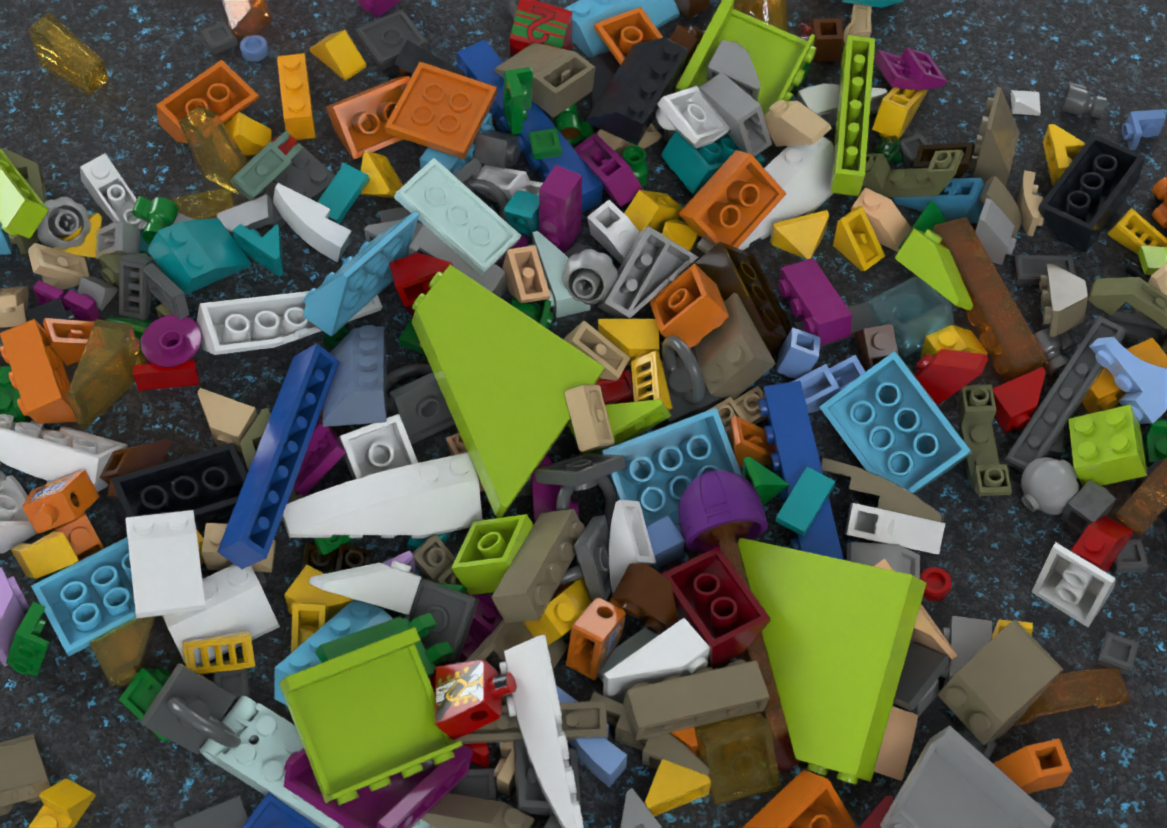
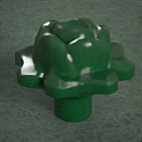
M896 135L891 137V139L888 137L882 138L874 148L875 154L883 153L887 162L892 161L898 164L903 159V155L899 152V146L902 141Z

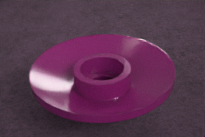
M167 315L155 320L146 328L141 337V350L145 358L155 365L163 367L176 366L188 361L197 353L202 342V333L198 324L193 319L185 317L180 320L175 315Z

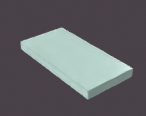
M435 158L427 163L394 195V198L410 213L414 211L419 213L418 220L481 276L506 253L507 249H511L521 238V235Z

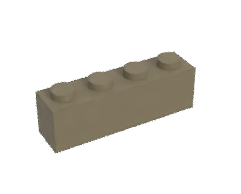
M574 509L546 512L539 515L491 597L505 623L540 620L576 555L574 545L585 529Z
M737 660L720 669L714 670L711 667L698 670L694 675L685 677L672 675L659 683L649 685L647 682L635 684L626 691L623 706L634 741L764 711L770 696L757 660L750 662Z

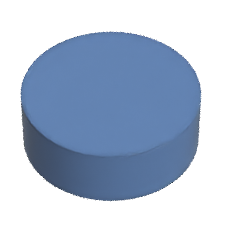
M259 35L245 37L240 43L242 57L251 62L264 59L268 54L265 38Z

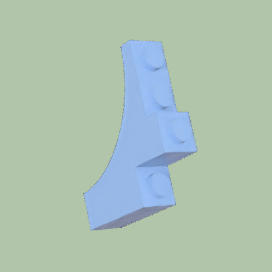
M1115 337L1097 338L1089 346L1096 354L1097 362L1109 370L1114 377L1115 384L1126 392L1119 400V403L1122 406L1131 404L1139 424H1153L1167 410V368L1155 366L1139 359L1125 349Z

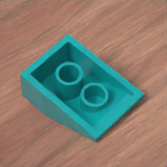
M675 130L661 156L667 162L669 168L681 179L685 187L692 194H697L736 150H741L727 133L715 142L696 149ZM760 153L754 157L761 165L766 161Z
M219 218L181 221L157 231L147 249L162 272L184 292V295L244 270L252 264Z

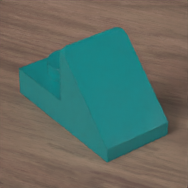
M518 190L505 206L504 213L508 224L521 235L532 237V232L538 231L540 233L539 195Z
M241 223L232 230L234 240L244 254L278 277L283 274L282 239L278 224L263 237L256 230H250Z

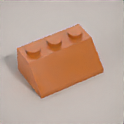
M641 7L594 24V29L620 65L633 45L663 38ZM681 75L679 76L675 84L679 82Z
M220 60L156 105L158 123L177 142L194 145L259 99V95L223 60Z
M409 76L397 77L326 106L334 130L353 160L362 157L365 151L374 152L403 140L402 138L387 134L385 125L410 80Z
M736 150L679 212V215L699 236L713 247L720 241L738 248L787 193L752 154Z
M33 319L0 333L3 345L0 346V352L6 363L10 364L12 371L8 375L13 387L19 391L21 398L17 399V403L24 416L29 415L37 424L78 422L83 420L63 361L50 346L46 331Z
M803 769L742 828L857 827L829 779Z

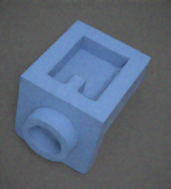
M1163 109L1130 112L1126 123L1122 126V137L1124 140H1127L1130 150H1136L1141 137L1149 138L1159 135L1166 119Z

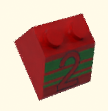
M519 0L510 34V57H513L533 43L572 51L573 11L536 0Z

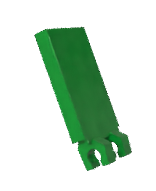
M430 613L419 616L411 622L407 618L402 619L400 616L321 644L315 653L320 662L323 663L414 627L419 638H423L430 633L428 629L436 626V622ZM421 641L415 644L428 678L434 674L433 670H436V666L444 664L446 661L445 657L453 653L447 641L435 644L428 650L424 648Z

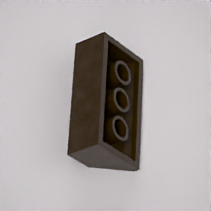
M719 241L695 264L717 284L723 301L727 300L733 293L738 294L771 356L778 355L792 327L755 255Z

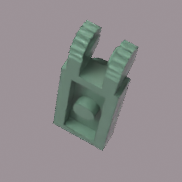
M287 130L274 142L271 141L230 180L249 201L253 200L292 162L291 160L304 148L298 143L289 150L287 155L279 149L291 136Z

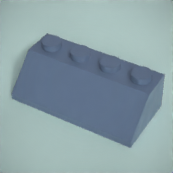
M365 325L360 328H353L330 352L340 362L323 405V427L387 422V353L384 326Z

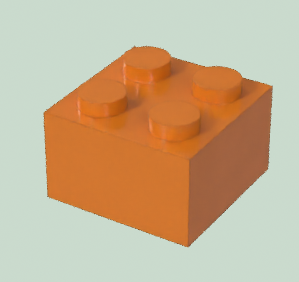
M695 263L649 301L660 333L665 338L671 335L679 337L689 348L696 346L703 337L713 329L720 327L730 317L717 284Z

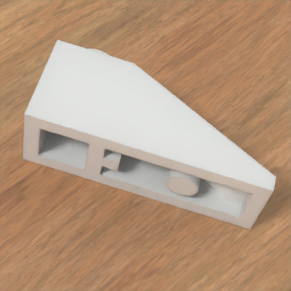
M823 83L798 91L797 101L827 121L830 126L836 125L839 85ZM871 89L870 115L878 113L882 99L888 94L886 89Z
M393 560L391 566L375 563L313 576L310 578L309 584L325 591L409 615L421 577L410 572L412 566Z

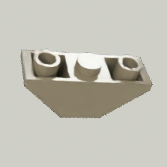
M1047 264L1045 275H1040L1039 292L1042 293L1041 308H1044L1043 324L1048 325L1050 337H1056L1084 322L1088 293L1084 279L1054 264Z

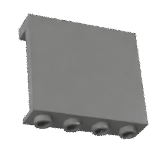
M949 725L929 739L880 826L882 828H1051L1055 818Z

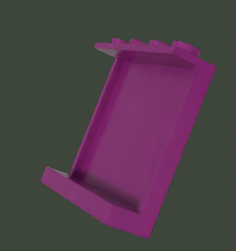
M463 744V746L453 752L455 757L437 765H435L433 759L421 763L422 771L403 778L401 772L389 777L391 784L372 792L368 785L356 790L358 798L338 805L336 799L325 803L303 748L299 753L294 752L287 759L284 766L286 773L283 787L344 828H412L468 774L473 750Z

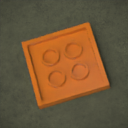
M419 62L385 125V131L387 134L465 159L476 134L498 94L497 87Z

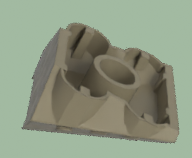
M34 734L0 742V816L9 813L15 803L22 801L34 803L41 800L39 794L51 787Z

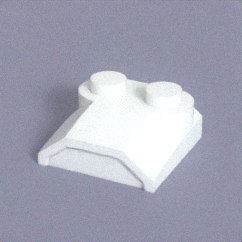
M697 86L663 96L657 103L659 108L656 110V118L659 125L667 130H676L696 149L715 142L730 130L729 126Z

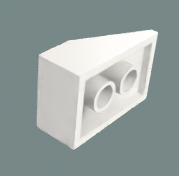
M399 414L387 418V422L373 423L338 437L346 450L343 457L353 480L418 463Z
M193 510L125 518L136 618L205 610Z
M1055 543L1032 593L1089 627L1115 586L1116 578Z
M683 618L604 674L603 696L623 704L626 691L635 684L647 682L649 685L659 683L672 675H681V677L694 675L698 670L707 668L710 647L689 622Z

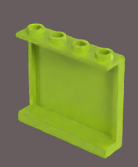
M722 0L679 80L675 93L694 86L699 88L708 82L707 67L722 39L727 42H736L748 51L761 85L757 102L761 105L763 115L770 111L769 107L773 103L780 100H785V102L792 100L793 94L790 92L793 86L800 85L805 71L802 69L806 62H812L817 48L813 46L815 35L811 34L809 40L806 41L733 9L734 0Z
M415 627L289 675L279 682L325 803L335 799L338 805L349 802L359 797L356 790L368 785L371 792L391 784L390 776L400 772L403 778L411 776L423 770L421 763L433 759L435 765L455 757L452 750L463 746L461 741L454 743V740L449 738L435 725V693L415 646L420 641Z

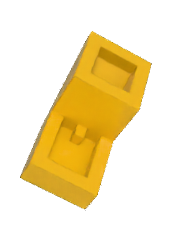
M53 531L33 544L20 543L11 549L26 577L32 579L43 577L79 561L62 532Z

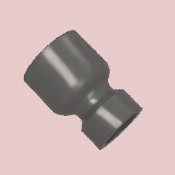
M1068 82L1061 111L1077 116L1087 112L1090 117L1100 119L1105 109L1107 98L1099 95L1092 97L1085 86Z

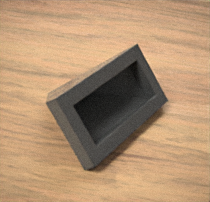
M1117 310L1112 316L1108 314L1106 318L1126 328L1125 337L1143 341L1153 337L1158 344H1162L1167 334V329L1160 327L1157 322L1136 310Z

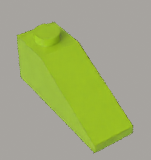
M913 229L895 256V259L955 306L971 311L974 305L950 250L940 243L942 238L929 229L925 233Z
M661 399L605 405L615 445L633 439L672 416ZM570 420L568 426L576 439L572 421ZM610 447L584 451L583 453L594 454Z

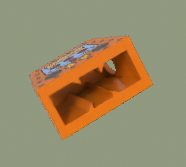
M84 469L33 489L22 506L34 530L37 533H43L79 518L100 496ZM71 492L76 494L72 499L70 498Z
M595 598L572 626L566 666L593 680L598 677L622 637L626 613L620 608V603L613 598L609 602L601 598Z

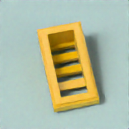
M1132 208L1107 233L1115 241L1138 254L1137 252L1141 246H1147L1144 243L1146 239L1151 241L1148 246L1167 247V239Z
M659 351L651 352L631 361L634 402L647 401L653 397V400L661 399L668 410L673 409ZM651 362V368L643 371L642 365ZM652 375V379L645 381L644 377ZM652 386L653 390L648 392L647 388Z
M249 630L182 642L186 667L198 674L255 667L252 639ZM241 643L243 658L237 659L235 644ZM221 645H228L230 660L223 661ZM214 646L215 663H209L207 647ZM195 648H200L203 665L196 666Z

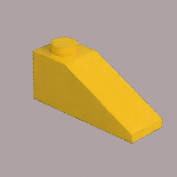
M894 87L882 99L872 130L879 132V135L883 138L888 137L891 139V137L896 135L899 139L906 131L928 89L908 90Z
M584 576L575 580L550 600L540 620L523 622L534 638L545 635L547 646L567 633L590 606L592 601Z

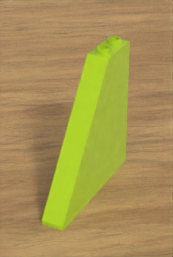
M449 265L444 273L438 271L429 284L431 289L427 295L421 293L414 302L412 309L415 310L412 325L496 517L502 518L571 420L565 392L581 385H595L605 367L452 265Z
M739 538L738 546L750 591L770 617V623L763 629L762 635L795 758L808 763L807 770L827 776L828 770L838 772L836 779L857 785L858 778L871 782L926 582L907 573Z

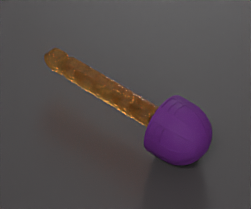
M725 470L706 472L690 483L680 499L678 513L686 548L693 552L705 553L719 546L750 589L738 542L739 538L754 540L767 530L768 524L761 499L753 485L739 474ZM761 632L748 646L751 661L757 660L770 696L765 707V713L772 737L776 740L790 735Z

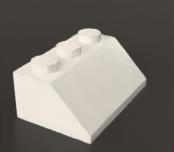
M235 564L202 579L205 610L162 615L184 663L185 658L182 644L184 641L248 630L250 631L251 639L254 640L280 627L252 567L249 566L241 569ZM241 643L235 644V648L241 646ZM221 645L222 655L228 652V645ZM214 646L207 647L209 661L215 659ZM195 648L196 666L202 665L200 648Z

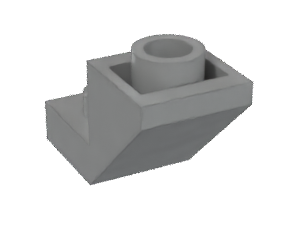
M847 543L846 561L875 566L885 558L897 572L911 574L920 578V555L898 544Z

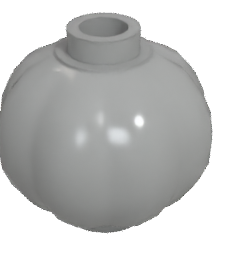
M59 197L55 200L45 201L44 204L49 211L36 229L39 241L51 248L57 247L59 249L81 246L91 230V223L88 219L86 208L69 197ZM59 221L63 224V228H60ZM82 226L79 235L73 240H60L61 237L76 232L78 227Z
M585 249L569 257L562 274L563 285L568 290L570 296L576 301H581L587 305H594L603 301L618 278V271L613 265L611 258L605 253H600L593 249ZM581 268L577 277L574 280L575 271Z
M1044 457L1033 460L1024 469L1022 474L1021 489L1024 496L1021 497L1023 504L1032 512L1039 510L1049 515L1062 514L1067 503L1079 490V484L1076 481L1078 476L1074 468L1062 459L1059 461Z

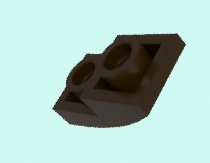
M306 543L300 573L306 565L324 574L369 565L372 551L340 544L338 549L322 555L319 553L316 544Z

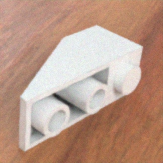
M106 154L80 166L81 181L96 203L113 222L123 221L141 230L145 228L148 222L138 219L132 214L137 200Z
M608 200L590 214L587 220L591 235L614 258L622 263L639 231L630 219Z
M851 503L844 534L887 544H898L902 547L939 555L945 523Z

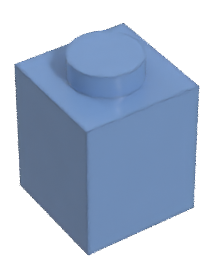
M792 327L778 352L776 372L794 379H798L811 372L819 358L820 337Z
M666 516L646 526L656 563L649 565L650 567L657 569L683 556L685 541L679 524L674 525L670 517Z

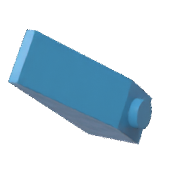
M952 178L938 196L894 197V201L896 204L922 212L929 201L932 200L948 221L954 223H978L984 206L979 197L985 185L982 178Z

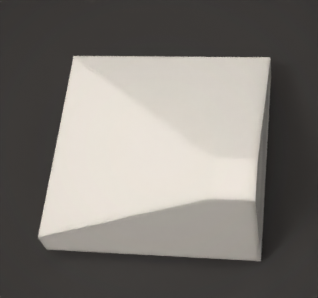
M1011 91L1012 114L1040 116L1039 92Z

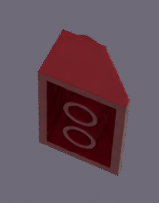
M719 546L661 574L671 581L679 621L685 618L709 645L708 663L711 668H715L741 655L770 623L769 615Z

